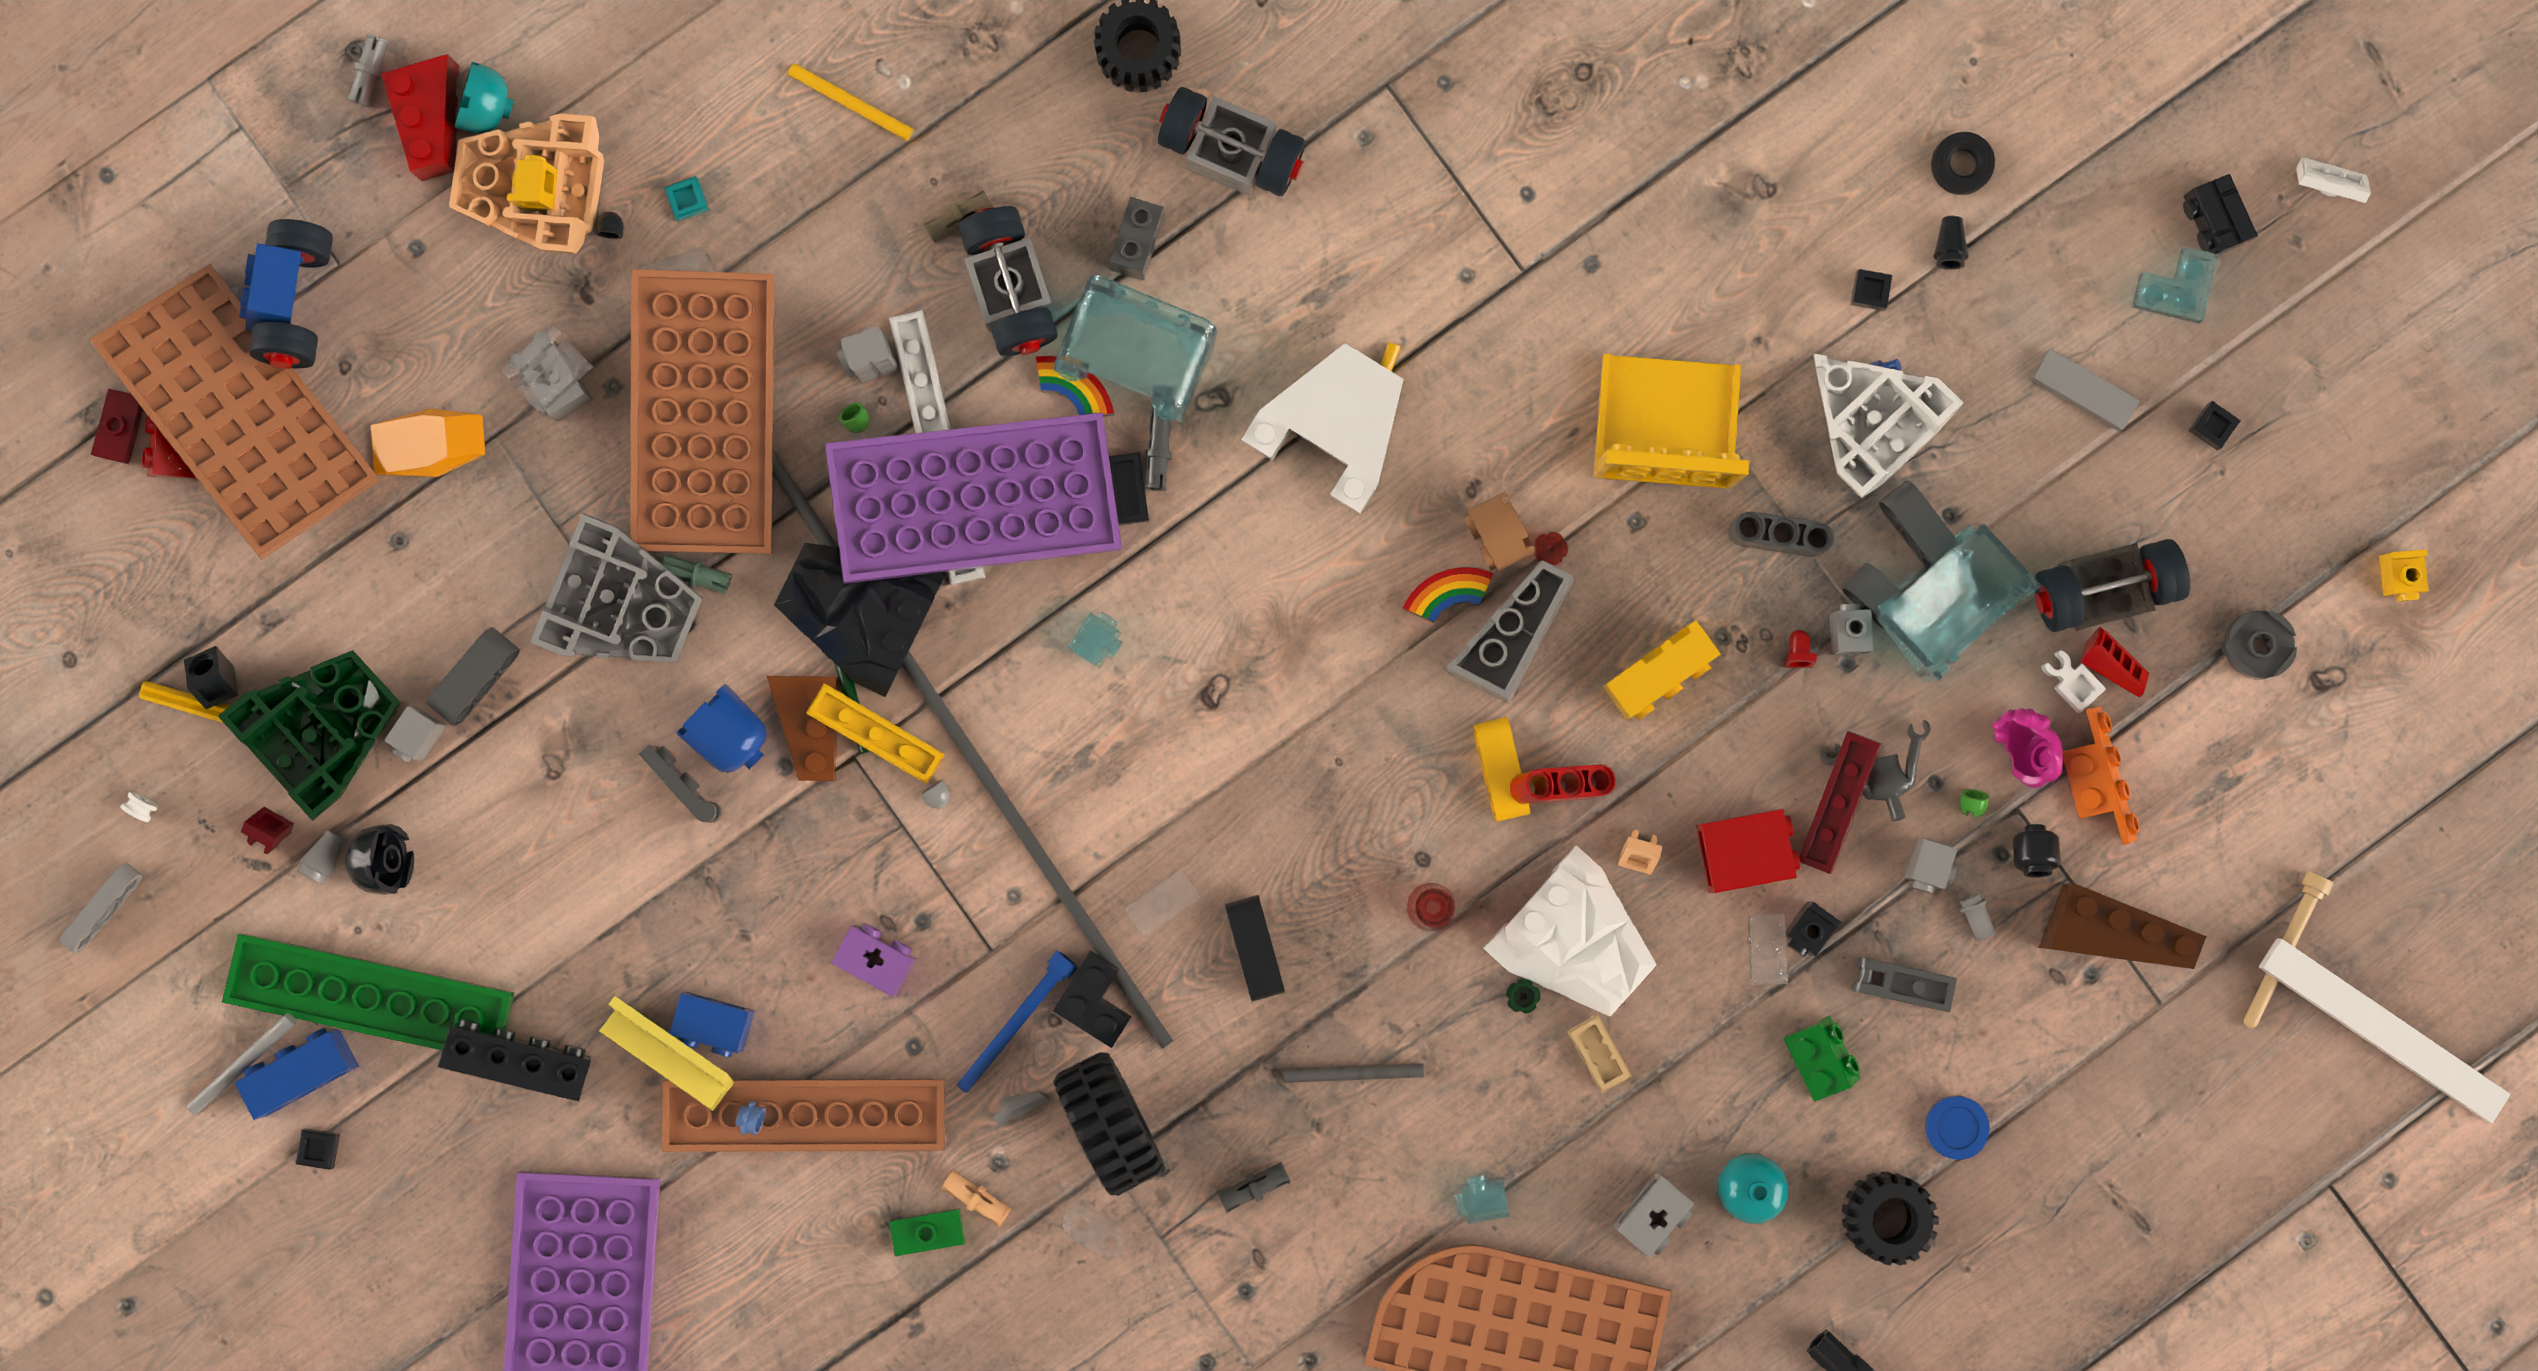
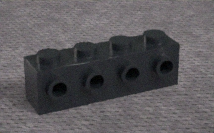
M460 1019L459 1023L451 1022L438 1068L579 1102L591 1062V1056L585 1055V1049L572 1045H565L564 1050L550 1047V1040L530 1036L529 1041L515 1038L516 1032L495 1027L494 1032L480 1029L481 1023L468 1019Z

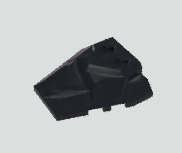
M804 543L774 606L816 644L854 683L886 697L946 573L938 572L844 584L839 547Z

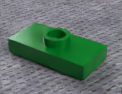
M960 1208L889 1221L895 1257L964 1245L966 1243Z

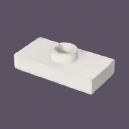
M2301 157L2296 167L2299 185L2317 189L2324 195L2330 197L2338 195L2366 203L2371 194L2368 176L2305 157Z

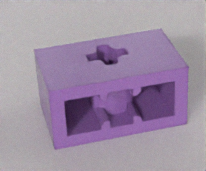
M863 923L861 927L857 925L851 926L831 963L892 997L897 996L917 960L916 957L910 955L913 949L897 940H894L892 944L879 938L882 932L866 923ZM880 949V957L885 961L883 964L879 963L872 966L873 959L868 954Z

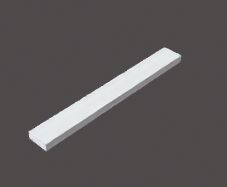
M923 310L889 318L915 432L950 430V422ZM983 567L948 571L951 585L986 578Z
M2277 938L2259 965V968L2484 1121L2493 1123L2511 1094L2285 940Z

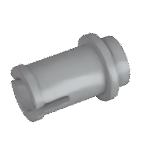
M1978 893L1960 900L1962 906L1960 912H1965L1976 941L1996 934L1997 931L1984 905L1987 903L1986 899H1982Z

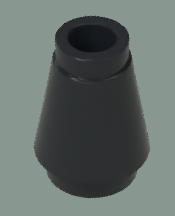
M1946 216L1942 218L1933 256L1937 260V266L1941 269H1960L1964 267L1965 260L1969 257L1963 219L1959 216Z

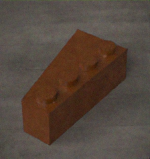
M2063 883L2038 948L2194 969L2207 936L2078 884Z

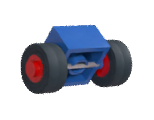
M274 220L268 225L265 245L257 243L255 255L248 254L244 285L250 286V288L243 287L239 318L246 319L245 330L252 331L249 353L254 359L283 369H301L313 366L318 337L309 329L291 324L299 267H322L327 265L330 260L333 237L332 233L326 228L302 220Z

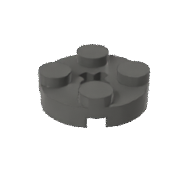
M2252 611L2240 615L2230 624L2225 634V640L2222 643V652L2227 657L2232 668L2244 677L2262 680L2278 676L2292 665L2296 657L2297 647H2295L2293 637L2296 636L2295 631L2285 617L2274 611ZM2265 637L2267 641L2264 645L2268 650L2266 652H2256L2253 644L2254 638L2260 639Z

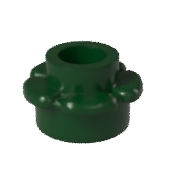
M1520 979L1516 984L1512 983L1507 988L1506 996L1509 999L1507 1004L1514 1012L1530 1013L1536 1009V1004L1540 1001V991L1538 987L1533 986L1532 981ZM1525 993L1526 999L1521 1000L1520 994Z

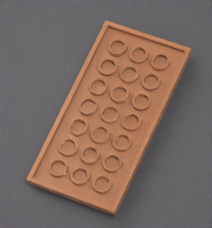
M631 269L630 539L646 551L772 554L775 274Z

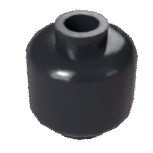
M2042 824L2025 826L2024 831L2015 835L2013 839L2015 867L2023 871L2026 877L2042 878L2052 875V871L2059 867L2061 861L2058 835L2046 830V826Z

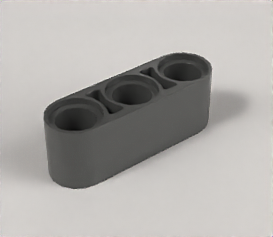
M1905 481L1879 501V506L1884 515L1929 573L1938 581L1944 579L1969 559L1960 542L1918 488L1910 481Z
M1753 511L1740 514L1729 526V536L1735 544L1782 553L1814 557L1829 550L1834 542V533L1831 527L1825 523ZM1746 520L1753 524L1755 529L1753 537H1745L1741 534L1739 530L1741 521ZM1775 526H1782L1788 531L1789 538L1786 543L1775 539L1773 533ZM1810 531H1816L1822 536L1823 544L1821 548H1815L1810 545L1808 541Z
M490 627L482 633L431 693L427 704L453 726L459 725L518 657L520 649L494 627Z

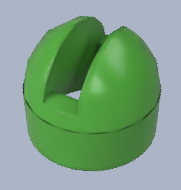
M859 402L846 406L839 415L840 422L852 433L865 431L869 426V414Z
M1976 789L1962 790L1959 801L1961 811L1966 816L1973 812L1974 818L1982 816L1988 807L1989 795Z

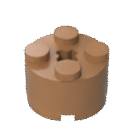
M1505 491L1469 509L1470 515L1464 517L1474 539L1476 540L1481 537L1485 546L1479 549L1490 570L1497 568L1499 572L1536 554L1533 545L1525 547V545L1531 542L1511 501L1504 504V502L1509 500Z

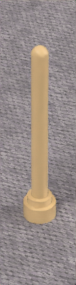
M2307 871L2301 883L2304 886L2301 891L2304 896L2283 937V940L2293 947L2296 946L2317 901H2322L2324 896H2328L2334 885L2332 881ZM2267 973L2244 1018V1025L2247 1028L2252 1029L2258 1025L2279 982Z

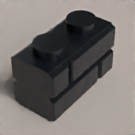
M2230 174L2200 185L2183 196L2185 199L2183 202L2184 212L2189 220L2195 221L2199 230L2197 234L2199 246L2203 251H2208L2211 258L2242 246L2258 237Z

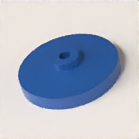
M1963 1096L1945 1097L1936 1102L1926 1116L1925 1134L1931 1147L1944 1157L1954 1160L1971 1158L1984 1148L1989 1138L1990 1124L1987 1114L1972 1099Z

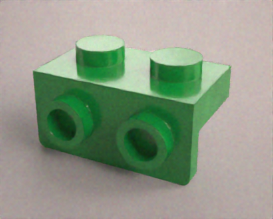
M1826 1016L1818 1023L1790 1033L1783 1038L1814 1102L1847 1090L1860 1079L1858 1062L1853 1055H1849L1843 1043V1032L1830 1016Z

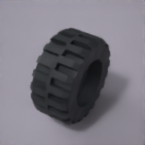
M1098 1052L1056 1075L1053 1083L1062 1107L1086 1157L1109 1195L1118 1196L1161 1174L1165 1166L1160 1152L1125 1080L1109 1053Z

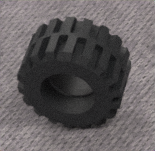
M1121 0L1122 5L1119 7L1113 3L1108 7V15L1102 13L1099 18L1100 25L1096 26L1094 31L1096 57L1099 66L1102 67L1103 74L1106 78L1111 77L1112 84L1118 88L1123 84L1125 85V90L1133 92L1134 87H1139L1140 92H1147V86L1153 85L1154 89L1160 87L1161 80L1165 79L1168 81L1172 77V70H1177L1179 56H1181L1180 32L1174 16L1170 17L1169 10L1164 5L1159 8L1156 0H1149L1148 3H1144V0H1136V2L1130 3L1129 0ZM1134 30L1147 31L1158 40L1156 50L1150 56L1138 60L1122 55L1118 50V43L1125 34Z
M1881 1172V1175L1872 1173L1866 1175L1868 1178L1866 1181L1858 1180L1854 1184L1857 1187L1854 1192L1849 1190L1846 1195L1849 1198L1848 1205L1843 1204L1842 1212L1846 1214V1219H1842V1224L1848 1230L1846 1235L1849 1241L1855 1244V1248L1871 1259L1886 1265H1891L1892 1263L1905 1265L1908 1259L1912 1261L1919 1259L1918 1253L1921 1250L1927 1253L1931 1248L1927 1244L1929 1239L1935 1240L1937 1232L1933 1230L1934 1225H1939V1217L1934 1215L1937 1207L1935 1202L1929 1199L1931 1195L1928 1191L1920 1187V1184L1897 1173ZM1887 1199H1900L1907 1210V1221L1904 1228L1893 1237H1879L1875 1233L1872 1223L1875 1209Z

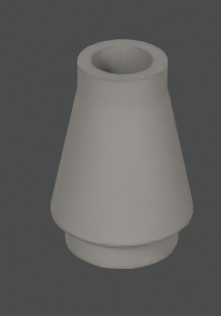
M326 830L323 836L299 860L301 865L297 871L323 885L327 877L331 878L341 846L345 840Z

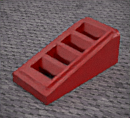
M2099 627L2086 641L2080 662L2140 698L2144 694L2149 672L2106 630Z

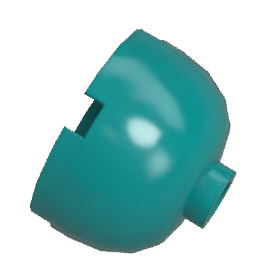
M471 62L455 120V128L468 132L484 133L495 129L502 118L509 119L514 99L508 98V85L504 77L496 70Z
M1743 1153L1727 1162L1728 1164L1724 1167L1722 1173L1720 1172L1717 1179V1195L1721 1206L1733 1218L1747 1224H1762L1773 1220L1783 1211L1788 1200L1789 1184L1784 1171L1774 1160L1760 1153Z

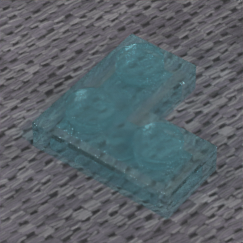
M2184 247L2180 250L2174 279L2147 272L2141 273L2132 308L2198 324L2203 322L2218 255Z

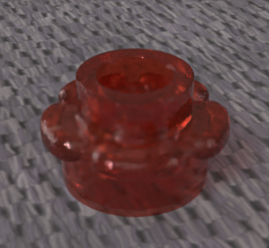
M1549 532L1547 535L1541 534L1535 541V556L1540 562L1543 560L1553 566L1558 565L1568 553L1567 542L1557 532ZM1550 545L1553 546V547H1554V551H1553V552H1549V551H1548V546H1550Z

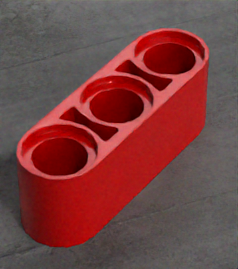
M1602 764L1536 769L1516 775L1510 783V792L1514 800L1520 804L1587 800L1610 794L1616 785V778L1611 768ZM1592 776L1594 777V779H1595V781H1596V788H1594L1593 785H1592V782H1591V777H1592ZM1561 778L1564 780L1566 785L1565 791L1562 789L1560 784ZM1530 780L1533 782L1535 787L1534 794L1532 793L1529 787Z

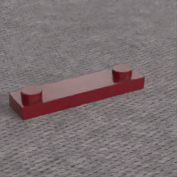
M1847 731L1799 856L1801 863L1828 874L1833 873L1882 743Z

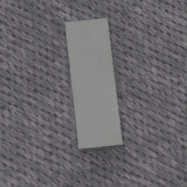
M2051 348L2047 350L2030 379L2119 432L2124 430L2140 402L2137 398Z

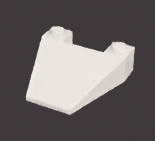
M1344 343L1260 409L1241 440L1273 461L1292 431L1347 465L1346 470L1330 496L1361 515L1379 485L1404 379Z

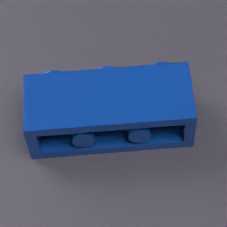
M326 1028L320 1029L306 1037L308 1043L297 1049L295 1045L286 1047L274 1054L277 1060L265 1066L263 1062H260L243 1071L245 1077L234 1083L253 1120L267 1117L359 1067L340 1030L327 1032Z

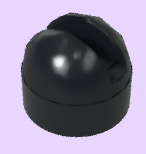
M612 211L604 212L598 217L595 227V234L597 236L608 239L623 238L624 223L617 213Z

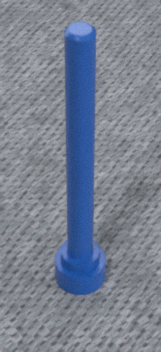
M1056 950L1048 960L1050 964L1046 968L1048 971L957 1083L958 1088L963 1092L967 1093L970 1091L1059 980L1062 982L1066 977L1070 978L1077 970L1078 966L1062 952Z

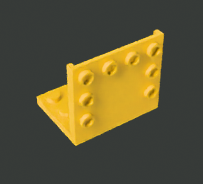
M1604 353L1601 365L1593 478L1721 489L1733 488L1749 473V460H1740V455L1735 454L1741 364L1700 363L1614 356Z

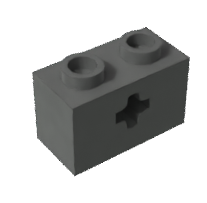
M1130 197L1110 259L1112 271L1145 280L1165 217L1163 206Z

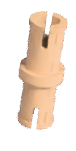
M955 1170L951 1172L941 1188L966 1204L967 1210L970 1212L973 1210L977 1211L998 1227L1002 1225L1012 1209L985 1192L987 1190L986 1187L983 1185L980 1187L976 1186Z

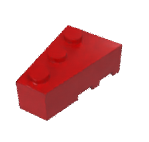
M444 54L382 73V79L410 172L421 181L454 172L457 129L454 126L455 109L458 108L456 85L457 76H459V65L448 54Z

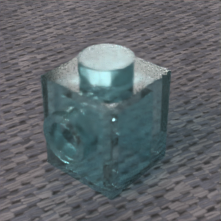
M1090 612L1068 648L1097 668H1100L1106 657L1114 658L1123 643L1119 640L1121 632L1116 629L1118 622L1103 612H1100L1098 617Z
M1487 1175L1466 1178L1467 1184L1459 1185L1461 1194L1454 1195L1458 1216L1465 1215V1220L1468 1224L1510 1216L1504 1183L1501 1178L1487 1180Z

